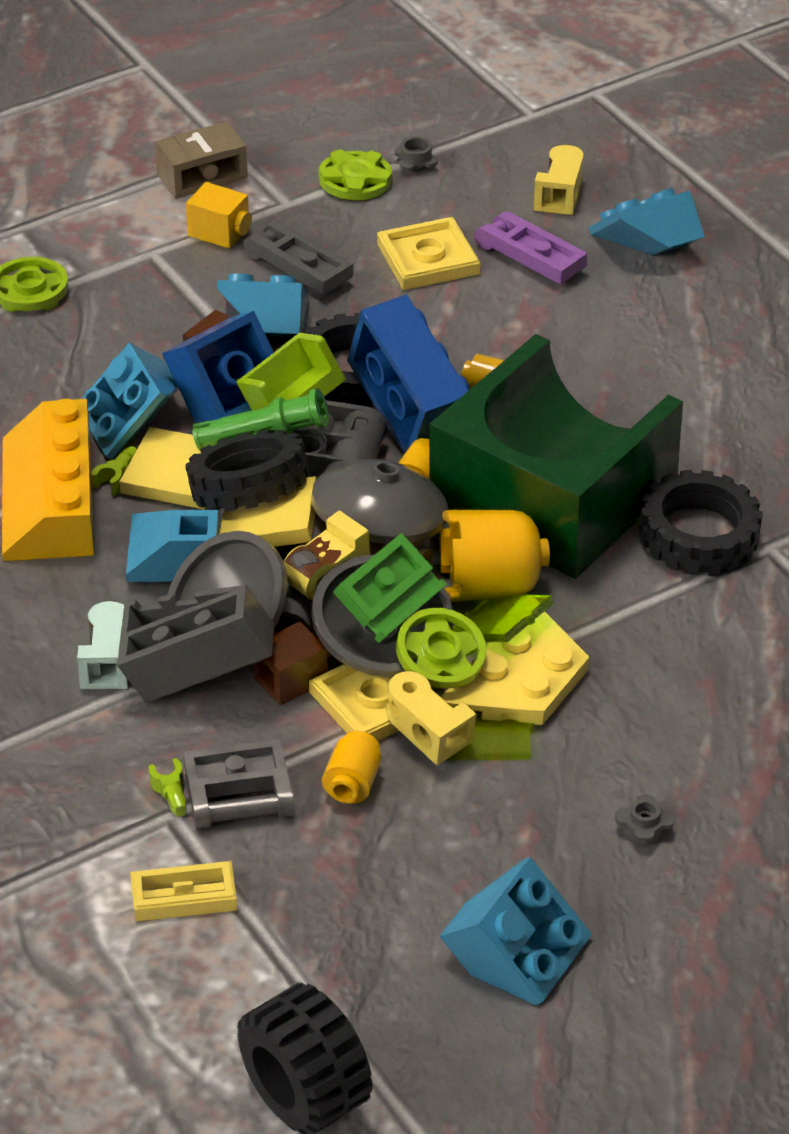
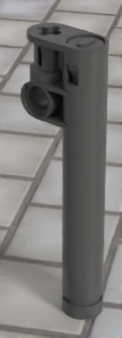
M326 400L329 414L327 427L318 428L314 425L293 432L303 441L310 472L309 477L316 476L317 479L325 471L344 462L376 459L387 431V422L383 415L377 410L366 406ZM315 513L311 541L327 529L326 522L317 513ZM309 542L296 544L295 548L298 546H305ZM288 583L285 605L273 634L298 622H301L312 633L314 629L311 614L313 600L307 598Z

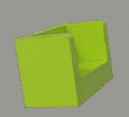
M298 333L236 383L253 411L270 406V402L274 401L275 398L284 397L286 400L308 395L309 391L315 388L320 389L323 396H326L345 381L346 378L322 336Z

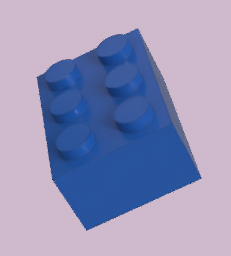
M407 294L361 310L347 362L378 412L386 419L389 430L405 454L415 440L420 438L429 439V424L469 391L470 388L466 379L458 375L450 363L444 345L441 342H437L429 330L423 312L415 308Z

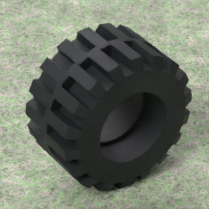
M303 982L296 983L241 1016V1020L238 1021L237 1038L246 1071L266 1105L293 1131H297L299 1134H316L370 1099V1093L373 1091L372 1073L364 1047L352 1024L340 1008L315 986L309 983L305 985Z

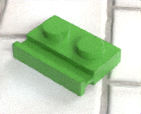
M400 533L340 583L333 593L363 627L368 626L375 633L376 637L374 639L379 644L409 616L434 597L447 583L443 579L439 581L430 571L433 567L409 540Z

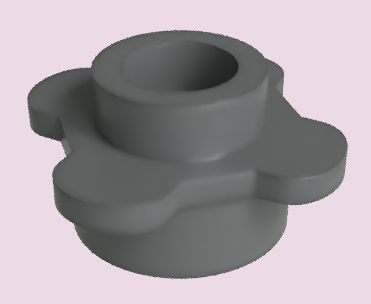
M421 136L408 137L401 142L400 146L395 148V156L400 158L399 166L403 170L422 171L427 167H434L438 163V158L432 155V143L427 138Z
M640 795L629 807L616 810L615 822L620 826H624V833L632 842L640 845H650L662 838L664 829H670L674 826L675 815L671 811H664L656 803V799L653 796Z

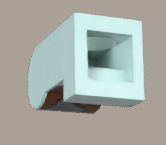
M101 602L89 610L88 622L91 645H78L77 663L80 689H128V679L117 667L124 605L119 602Z

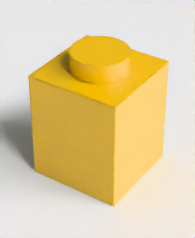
M205 182L186 202L188 236L230 249L250 229L252 215L249 212L247 194Z

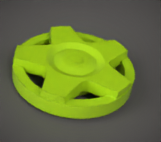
M339 149L331 152L330 156L320 164L318 180L320 186L327 193L346 200H367L382 195L390 188L392 184V168L382 158V154L376 151H344ZM333 183H340L343 187L337 186ZM369 184H375V186L365 189Z
M22 257L8 261L0 266V304L3 309L9 312L40 309L48 311L58 306V302L68 291V275L62 265L51 259ZM40 269H45L53 273L44 274ZM19 270V271L16 272L14 275H8V274H10V273H12V272H14V271Z
M428 608L412 614L404 621L397 636L396 653L405 671L420 673L427 678L431 687L449 689L460 686L464 687L475 679L486 657V642L477 625L463 614L446 608ZM425 622L423 632H409L417 624ZM448 622L459 626L464 632H453ZM477 651L476 662L471 666L466 657ZM410 656L417 660L416 664L413 662Z

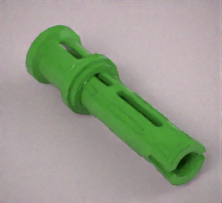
M318 388L311 389L308 395L286 400L284 397H278L270 402V406L195 423L193 424V438L200 451V449L207 445H216L217 441L227 437L229 439L237 438L238 434L247 432L251 435L256 434L260 430H270V433L284 430L287 431V434H290L294 430L314 425L318 428H324L329 423L326 400Z

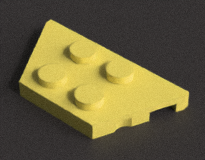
M527 598L486 645V657L475 679L464 687L447 689L441 698L452 708L463 702L473 711H482L481 720L497 722L513 720L521 724L543 725L586 674L589 656L534 600ZM477 656L470 663L471 666L476 662Z

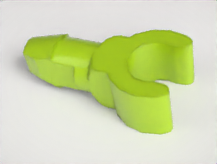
M130 446L121 451L115 460H110L106 464L95 467L91 472L93 488L96 489L101 483L110 481L111 495L119 494V481L137 449Z
M174 758L173 772L167 775L158 773L155 765L150 764L148 769L151 788L161 793L162 797H165L171 811L177 817L184 816L186 814V800L182 789L184 783L182 763L179 759Z

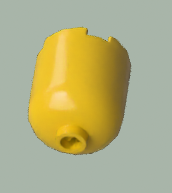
M445 510L442 513L443 520L447 521L449 528L440 530L441 573H450L452 587L444 589L450 602L508 598L527 594L538 582L541 566L549 565L550 550L548 539H540L538 528L531 517L521 511Z

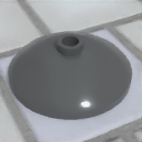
M364 459L338 464L322 473L316 479L311 495L313 508L324 522L340 510L369 530V542L380 544L390 543L400 533L410 543L429 539L444 527L446 521L443 520L442 513L448 510L445 497L428 478L405 465L383 459Z
M245 531L225 532L208 539L190 553L175 574L168 595H173L177 601L195 599L196 591L246 585L274 622L275 628L282 614L287 595L286 569L277 550L263 538Z
M363 555L345 560L336 567L334 566L324 575L314 594L311 614L313 626L319 640L336 659L357 671L382 677H393L398 673L405 672L396 653V640L402 624L378 644L374 639L376 637L375 633L368 626L363 627L333 593L340 583L374 555ZM442 588L416 612L428 608L453 609L448 595ZM425 622L417 624L409 632H423ZM448 622L450 629L453 630V623ZM410 656V658L416 664L417 660Z

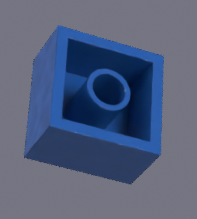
M253 310L230 317L163 352L162 355L194 422L201 423L252 411L236 382L274 352Z

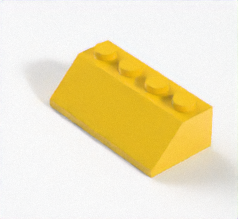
M87 399L43 401L3 437V561L94 556L91 436Z

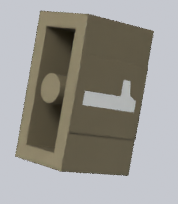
M228 122L155 141L157 175L175 199L196 193L205 182L222 186L248 178L246 144Z

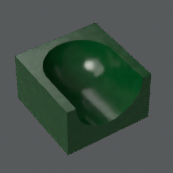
M535 334L429 424V480L435 484L445 497L448 510H515L530 516L538 528L540 539H548L550 550L548 566L576 579L640 519L644 494H648V487L655 481L660 483L661 478L667 474L678 475L683 401L667 395L632 428H622L604 422L588 412L570 394L561 381L553 363L550 340Z

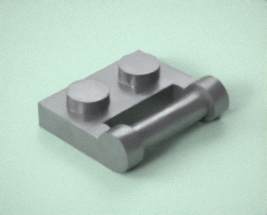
M280 738L183 752L184 769L196 830L211 828L212 822L278 813L279 818L295 815L293 794ZM274 789L275 794L211 803L207 801V798Z

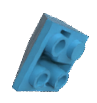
M674 188L650 195L651 198L640 202L638 198L619 203L614 206V209L600 213L601 221L588 227L592 236L651 255L684 247L705 237L690 190L675 194Z
M228 274V280H217V289L239 314L254 310L267 338H293L298 333H303L308 306V293L302 283L295 282L294 276L272 275L270 276V282H257L253 280V275Z
M130 342L111 361L109 367L95 384L85 392L82 398L87 399L90 431L104 455L111 460L155 418L179 389L166 361Z
M167 510L132 514L126 582H172L179 567L190 553L203 542L219 535L222 513L219 510Z
M529 857L523 859L468 900L439 937L471 976L537 1005L544 1001L589 940L592 933L533 859Z

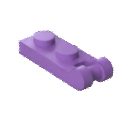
M508 211L496 216L492 225L484 224L474 233L476 243L483 250L488 251L493 248L560 285L587 267L588 253Z

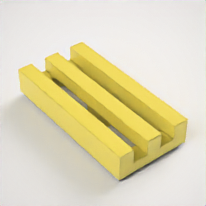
M232 861L130 872L135 922L237 911Z

